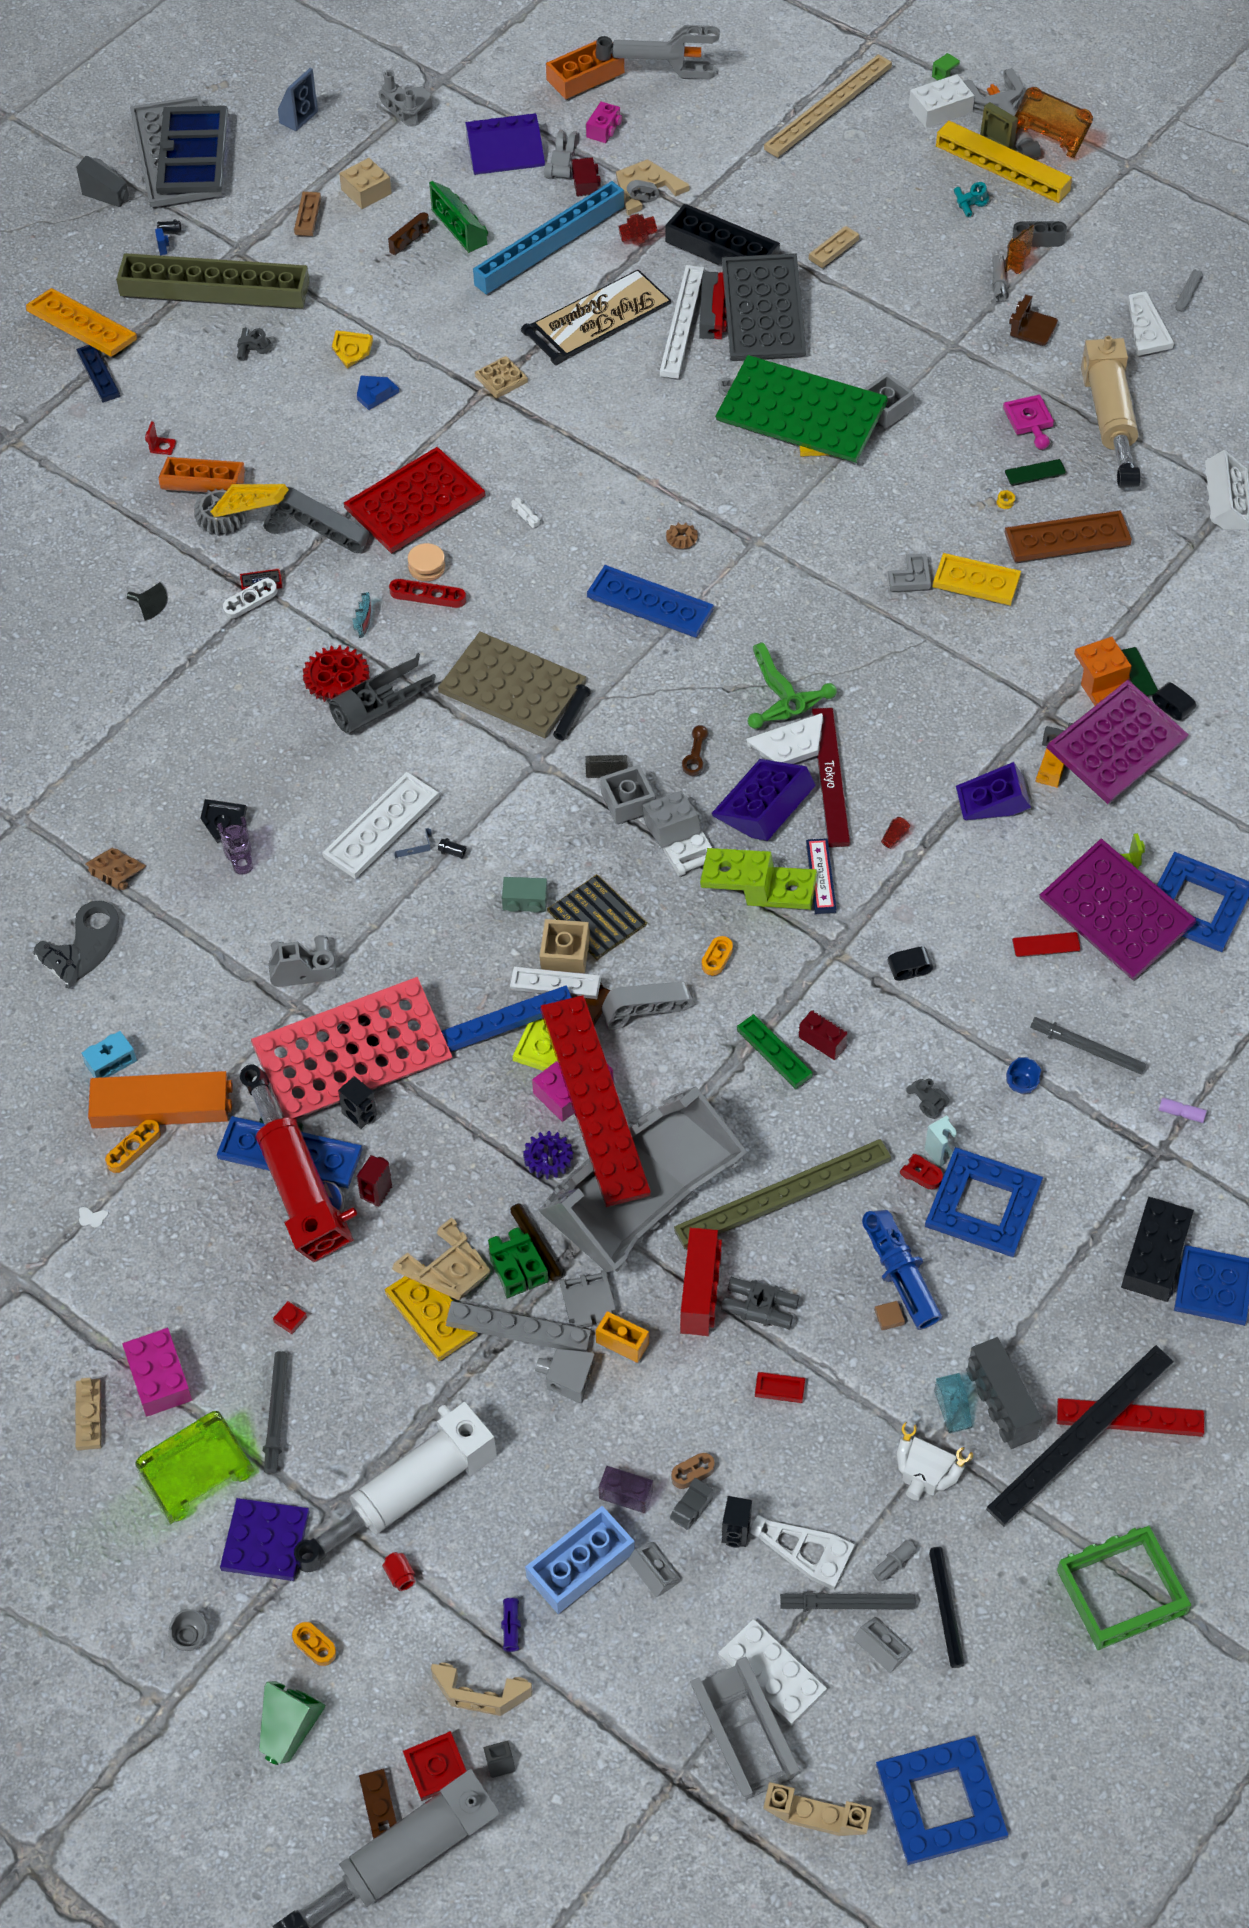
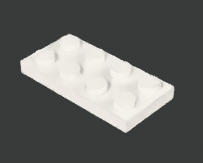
M754 1619L718 1653V1657L729 1668L735 1666L738 1659L747 1657L769 1706L790 1727L827 1691V1688Z

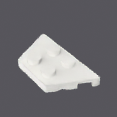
M821 713L747 738V745L758 750L765 759L794 764L817 756L819 754L823 715Z

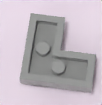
M926 553L906 554L907 570L888 571L890 591L931 588Z

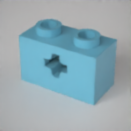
M121 1031L107 1036L103 1041L96 1045H91L81 1052L84 1063L94 1078L110 1077L137 1061L133 1047Z

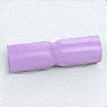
M1163 1097L1159 1107V1111L1182 1116L1183 1118L1200 1123L1204 1122L1207 1111Z

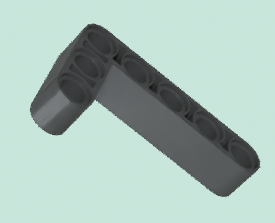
M287 487L289 490L284 495V499L272 506L263 524L266 531L278 534L287 519L291 517L354 553H361L370 536L368 530L292 487Z

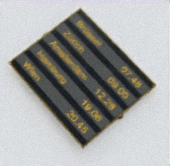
M597 874L547 908V911L556 920L589 922L590 940L588 952L596 960L647 926V922Z

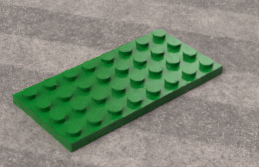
M747 355L715 417L720 422L857 463L888 402V397Z

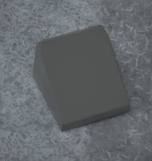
M508 1741L483 1747L491 1778L515 1772L514 1760Z

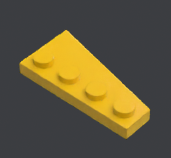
M232 484L210 512L214 517L275 505L284 499V495L289 489L285 484Z

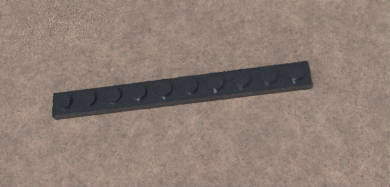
M1155 1345L991 1502L986 1510L1005 1527L1145 1392L1174 1361Z

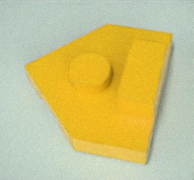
M336 330L332 349L348 369L370 355L373 335Z

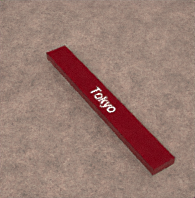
M833 708L812 709V716L821 713L823 715L817 760L828 847L850 846Z

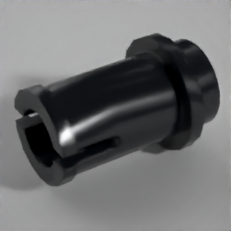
M176 219L173 221L157 222V229L162 228L163 233L174 232L178 234V232H181V222Z
M449 838L441 839L438 846V851H441V854L447 853L460 859L464 858L467 850L465 845L451 842Z

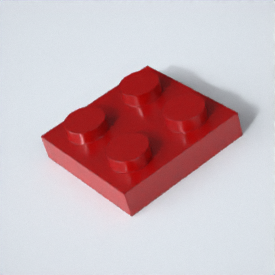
M451 1731L403 1751L421 1801L437 1795L442 1788L467 1771Z

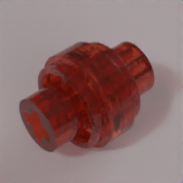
M637 213L630 215V218H626V224L618 225L622 242L632 240L633 244L639 245L649 240L648 235L658 233L654 216L644 218L643 214L639 215Z

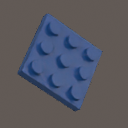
M1184 1245L1174 1311L1245 1326L1249 1306V1258Z

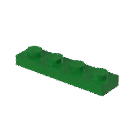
M754 1014L737 1025V1032L794 1089H797L812 1078L813 1072Z

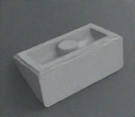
M652 1542L635 1548L628 1558L631 1566L655 1597L661 1596L681 1581L680 1577Z
M875 1617L862 1625L854 1637V1640L890 1673L912 1652Z

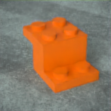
M1112 636L1075 649L1074 654L1084 668L1081 686L1094 706L1125 681L1129 680L1131 664Z

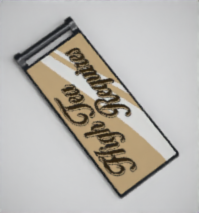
M635 270L531 324H524L521 327V332L535 342L551 358L550 360L554 365H559L565 358L666 307L671 304V299L640 270ZM537 329L560 353H555L534 330Z

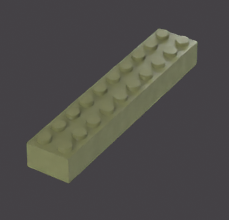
M129 253L123 254L116 279L120 296L304 308L310 283L307 265Z

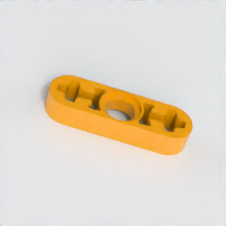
M145 1120L106 1155L105 1161L108 1169L113 1173H120L131 1165L160 1138L159 1124L154 1120ZM147 1129L150 1130V1131H151V1130H154V1132H153V1133H150V1132L146 1133V1130H147ZM132 1142L140 1144L136 1150H128L127 1146ZM120 1159L121 1162L119 1164L117 1162L113 1163L112 1160L118 1161Z

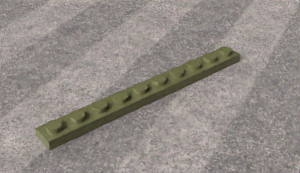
M878 1139L674 1226V1231L683 1248L686 1249L688 1248L690 1228L718 1230L719 1235L891 1161V1155L882 1140Z

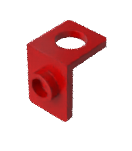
M151 421L145 435V441L149 445L150 453L172 455L176 440L157 437L155 423ZM163 443H168L170 445V447L165 450L159 448V446Z

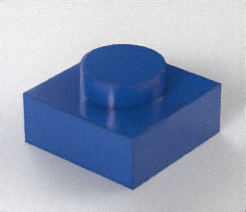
M162 228L155 229L160 255H166V247L170 246L168 236L163 234Z

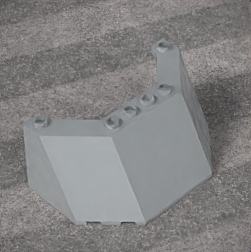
M696 1086L669 1096L662 1102L664 1105L656 1109L652 1108L639 1117V1124L636 1122L632 1126L628 1125L651 1191L650 1196L606 1207L589 1158L556 1186L554 1190L557 1194L553 1192L545 1201L548 1206L544 1204L539 1209V1212L605 1272L614 1270L618 1272L627 1265L625 1260L628 1258V1253L633 1246L644 1239L643 1234L647 1230L652 1231L661 1224L659 1220L664 1215L668 1217L677 1210L676 1205L680 1201L685 1202L693 1195L692 1191L725 1168L731 1166L733 1169L743 1161L741 1157L747 1153L746 1149Z

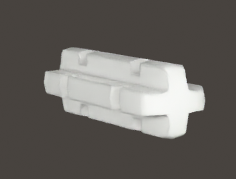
M517 497L511 501L513 509L532 528L540 525V519L534 515V512L520 498Z

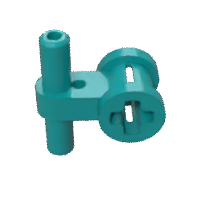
M983 182L974 183L970 188V192L963 194L960 187L954 188L957 203L963 209L966 217L972 215L970 205L975 204L978 207H982L988 204L990 200L987 186Z

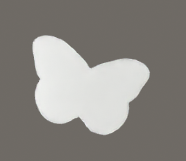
M81 1207L79 1208V1222L82 1226L90 1224L92 1227L97 1228L109 1213L105 1210L92 1213L88 1208Z

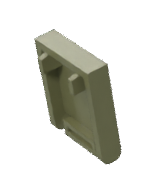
M989 102L984 106L980 135L1013 150L1018 118Z

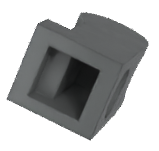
M694 1478L685 1495L674 1507L670 1519L688 1530L712 1501L713 1489L697 1478Z

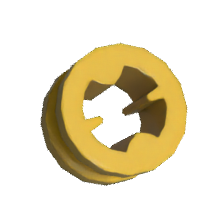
M1008 490L1000 491L996 501L997 506L1001 509L1011 508L1015 501L1014 493Z

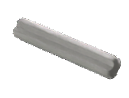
M1194 269L1176 302V310L1182 312L1186 309L1201 279V270Z

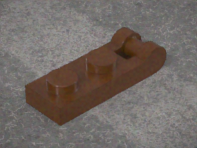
M425 212L419 213L388 238L389 252L396 255L421 234L428 233L430 231L428 224L429 215Z
M384 1769L359 1775L373 1839L386 1831H380L379 1826L389 1823V1827L397 1823Z

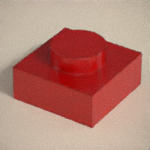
M287 1301L273 1317V1321L290 1334H293L307 1318V1315L304 1311Z

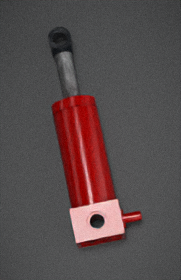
M250 1064L241 1070L239 1077L242 1084L248 1088L250 1095L253 1096L265 1124L257 1132L256 1139L290 1218L284 1223L294 1247L314 1263L354 1241L346 1221L357 1216V1211L352 1207L341 1213L332 1206L296 1120L280 1118L268 1090V1076L258 1066Z

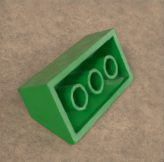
M430 181L431 210L466 251L470 253L488 245V231L486 227L479 223L477 217L472 215L467 205L460 201L458 195L454 194L450 188Z

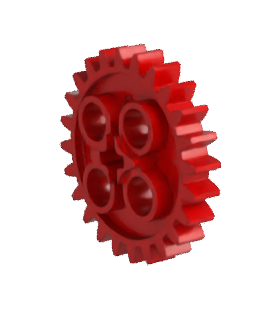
M339 645L337 649L330 646L328 651L322 648L323 653L315 651L316 657L309 656L310 662H305V668H303V681L306 689H309L311 695L315 694L316 699L323 696V702L370 679L367 659H363L362 653L357 655L356 649L350 652L349 646L344 650Z

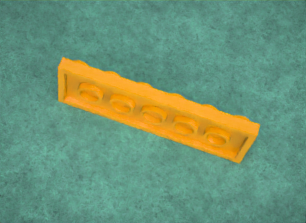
M50 288L26 304L27 312L110 357L137 340L135 332L53 288Z

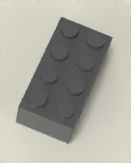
M995 1337L973 1346L968 1358L967 1375L971 1381H975L981 1401H985L989 1407V1416L993 1422H997L1003 1442H1007L1010 1448L1014 1449L1036 1440L1042 1417L999 1338Z

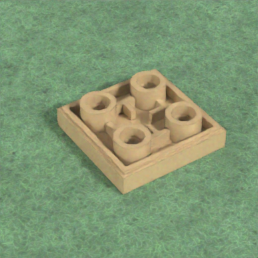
M507 356L475 371V377L496 399L528 383V378Z

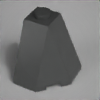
M85 156L76 166L82 195L120 207L128 199L129 191L126 181L101 159Z

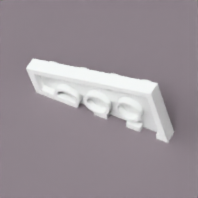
M1147 292L1128 295V306L1137 356L1173 349L1174 342Z

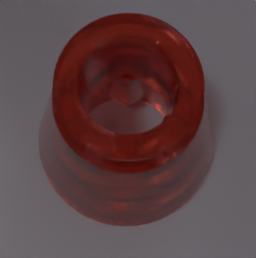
M899 816L892 819L881 843L891 849L909 833L910 824Z

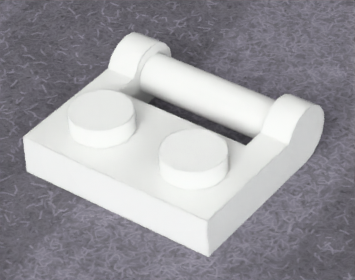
M700 831V835H693L689 839L663 847V851L677 875L681 876L686 871L704 865L706 855L683 864L682 862L706 854L707 848L712 847L703 831Z

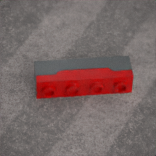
M703 271L699 339H722V332H726V320H723V318H726L723 272Z

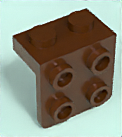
M1025 294L1023 300L1017 304L1016 313H1012L1010 317V336L1045 346L1058 324V319L1031 311L1033 296Z

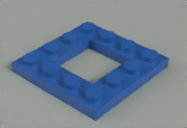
M1174 851L1157 886L1174 901L1185 880L1224 895L1211 923L1194 917L1196 923L1182 935V937L1223 952L1249 900V881Z
M955 1147L926 1219L925 1227L1014 1258L1043 1177ZM969 1178L1012 1192L1000 1226L956 1211Z
M975 1736L876 1762V1768L907 1866L1008 1838V1832ZM958 1770L973 1817L925 1830L910 1783Z

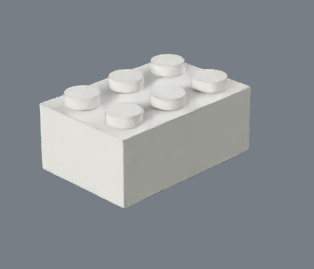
M957 74L910 90L909 108L925 128L973 113L974 94Z

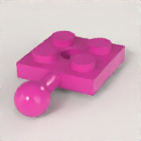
M1040 394L1004 402L1003 409L1016 435L1033 432L1036 448L1040 450L1046 449L1050 444V439L1047 435L1042 434L1041 429L1053 427L1054 421Z

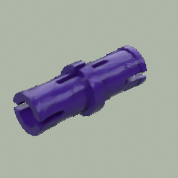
M506 1598L503 1600L501 1628L503 1629V1649L506 1652L519 1650L518 1629L521 1628V1621L518 1620L519 1600L516 1598Z

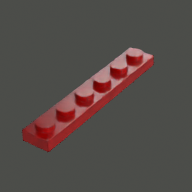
M1058 1398L1056 1424L1072 1426L1097 1401ZM1131 1404L1106 1429L1203 1437L1204 1411Z

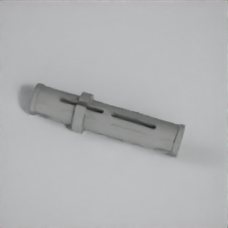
M995 255L992 258L994 278L992 288L994 289V299L998 301L999 296V302L1006 299L1005 289L1007 286L1004 273V257L1001 255L999 260V255Z

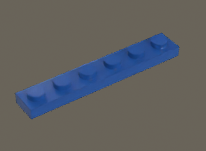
M567 985L442 1030L441 1032L450 1052L542 1019L541 1005L572 997Z

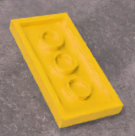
M943 553L932 587L1011 606L1021 571Z
M406 1276L384 1289L387 1297L438 1361H441L478 1336L477 1332L446 1326L450 1304L453 1301L448 1295Z

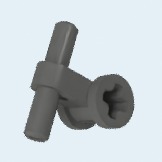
M242 328L241 337L237 343V359L244 360L246 350L256 349L259 354H264L272 348V343L266 338V333L263 329H254L249 334L250 330L248 328Z
M932 1079L916 1080L912 1085L907 1086L906 1092L908 1094L915 1093L922 1101L919 1104L921 1111L927 1117L934 1119L938 1115V1111L949 1104V1098L942 1090L937 1088L933 1090L931 1088L934 1085Z

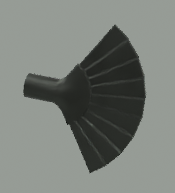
M159 582L141 594L128 592L127 599L139 603L145 621L157 616L163 610L167 603V593L164 586Z

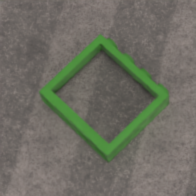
M1150 1526L1139 1529L1133 1528L1121 1537L1118 1535L1112 1536L1104 1544L1099 1546L1092 1544L1086 1547L1083 1552L1076 1555L1070 1553L1066 1558L1059 1561L1057 1572L1097 1651L1187 1615L1191 1608V1603ZM1143 1544L1173 1602L1100 1630L1071 1573Z

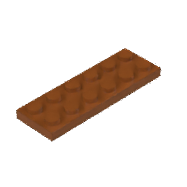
M1121 510L1005 527L1004 532L1014 562L1131 545L1132 541Z

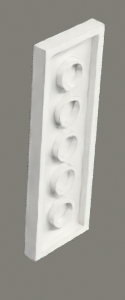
M406 772L322 852L323 858L356 879L439 798V792Z

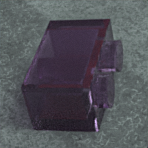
M606 1466L598 1487L599 1499L646 1514L653 1494V1480Z

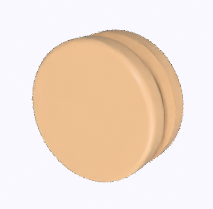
M423 543L413 547L408 554L410 574L420 581H433L439 578L445 571V557L442 549L430 543Z

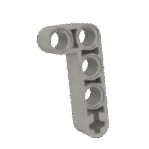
M671 982L612 989L607 994L601 1010L610 1030H617L626 1025L630 1016L685 1011L692 1007L694 1002L685 982Z

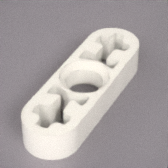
M269 578L262 579L228 598L223 603L224 614L228 618L234 619L270 600L277 593L275 582ZM264 586L271 588V591L264 590ZM252 594L256 599L248 603L244 600L246 595ZM232 605L233 607H236V610H229V606Z

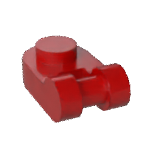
M912 1154L908 1159L909 1163L904 1165L899 1171L905 1179H911L927 1189L938 1188L943 1179V1173L939 1167L917 1154ZM916 1168H921V1171L918 1172V1171H916L915 1169H916Z

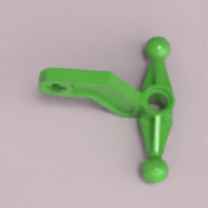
M760 642L753 646L755 658L766 684L781 699L762 714H750L747 721L751 728L759 729L765 721L784 720L806 712L822 698L832 699L835 697L837 688L832 683H825L821 690L795 693L791 683L775 668L766 645ZM789 701L796 705L795 711L790 709Z

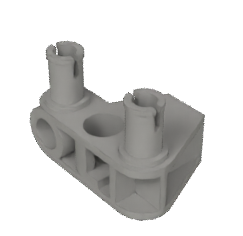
M384 71V85H382V89L379 91V98L382 104L405 125L410 127L419 125L433 109L432 94L423 86L402 89L395 83L394 71Z
M318 935L314 938L316 952H309L298 941L284 943L283 941L272 942V956L269 960L271 984L277 987L333 979L336 976L334 954L329 951L328 937L326 935Z

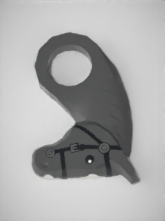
M91 901L83 905L76 913L74 944L53 945L47 941H40L34 947V957L53 974L66 982L65 988L70 989L76 980L81 979L94 970L114 946L119 929L118 912L112 904L105 901ZM95 913H103L110 917L109 922L100 929H91L85 926L86 919Z

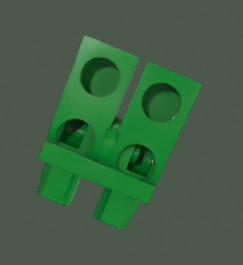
M519 1227L508 1232L510 1240L502 1243L499 1236L488 1239L490 1261L499 1277L507 1299L525 1292L526 1285L530 1290L548 1283V1272L531 1242L528 1233L524 1234Z

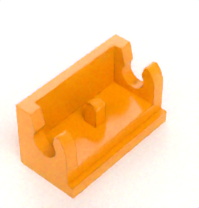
M1047 748L1035 782L1058 788L1065 765Z

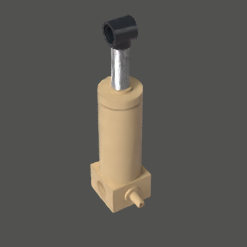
M1105 336V339L1085 340L1081 363L1085 387H1091L1102 444L1106 448L1116 451L1119 466L1117 470L1118 487H1139L1140 469L1133 464L1130 446L1138 438V429L1125 374L1128 360L1124 338L1112 339L1111 336Z

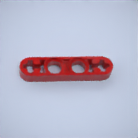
M394 579L389 584L390 595L395 599L452 608L463 607L466 603L465 591L457 587L405 579ZM417 589L423 591L421 594L413 593V591ZM436 592L443 594L441 597L432 596Z

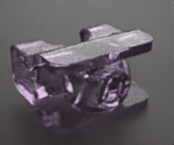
M245 816L241 817L242 826L234 824L226 827L224 830L222 824L217 823L224 855L232 863L235 873L239 875L247 874L253 869L252 847ZM245 859L247 865L240 867L237 862Z

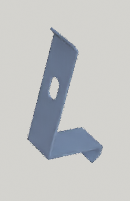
M425 828L427 845L395 851V859L430 851L427 835L432 836L431 829Z

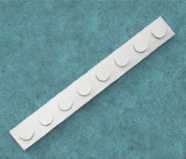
M686 265L660 368L661 377L679 379L703 280L704 267Z

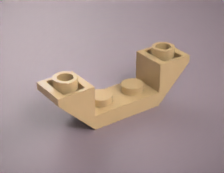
M443 1662L439 1663V1665H431L432 1677L452 1707L502 1716L532 1696V1683L521 1677L506 1678L502 1697L493 1692L476 1693L468 1687L456 1689L458 1680L457 1668Z
M769 1782L763 1809L789 1824L837 1836L867 1834L872 1807L846 1801L845 1807L794 1795L795 1788Z

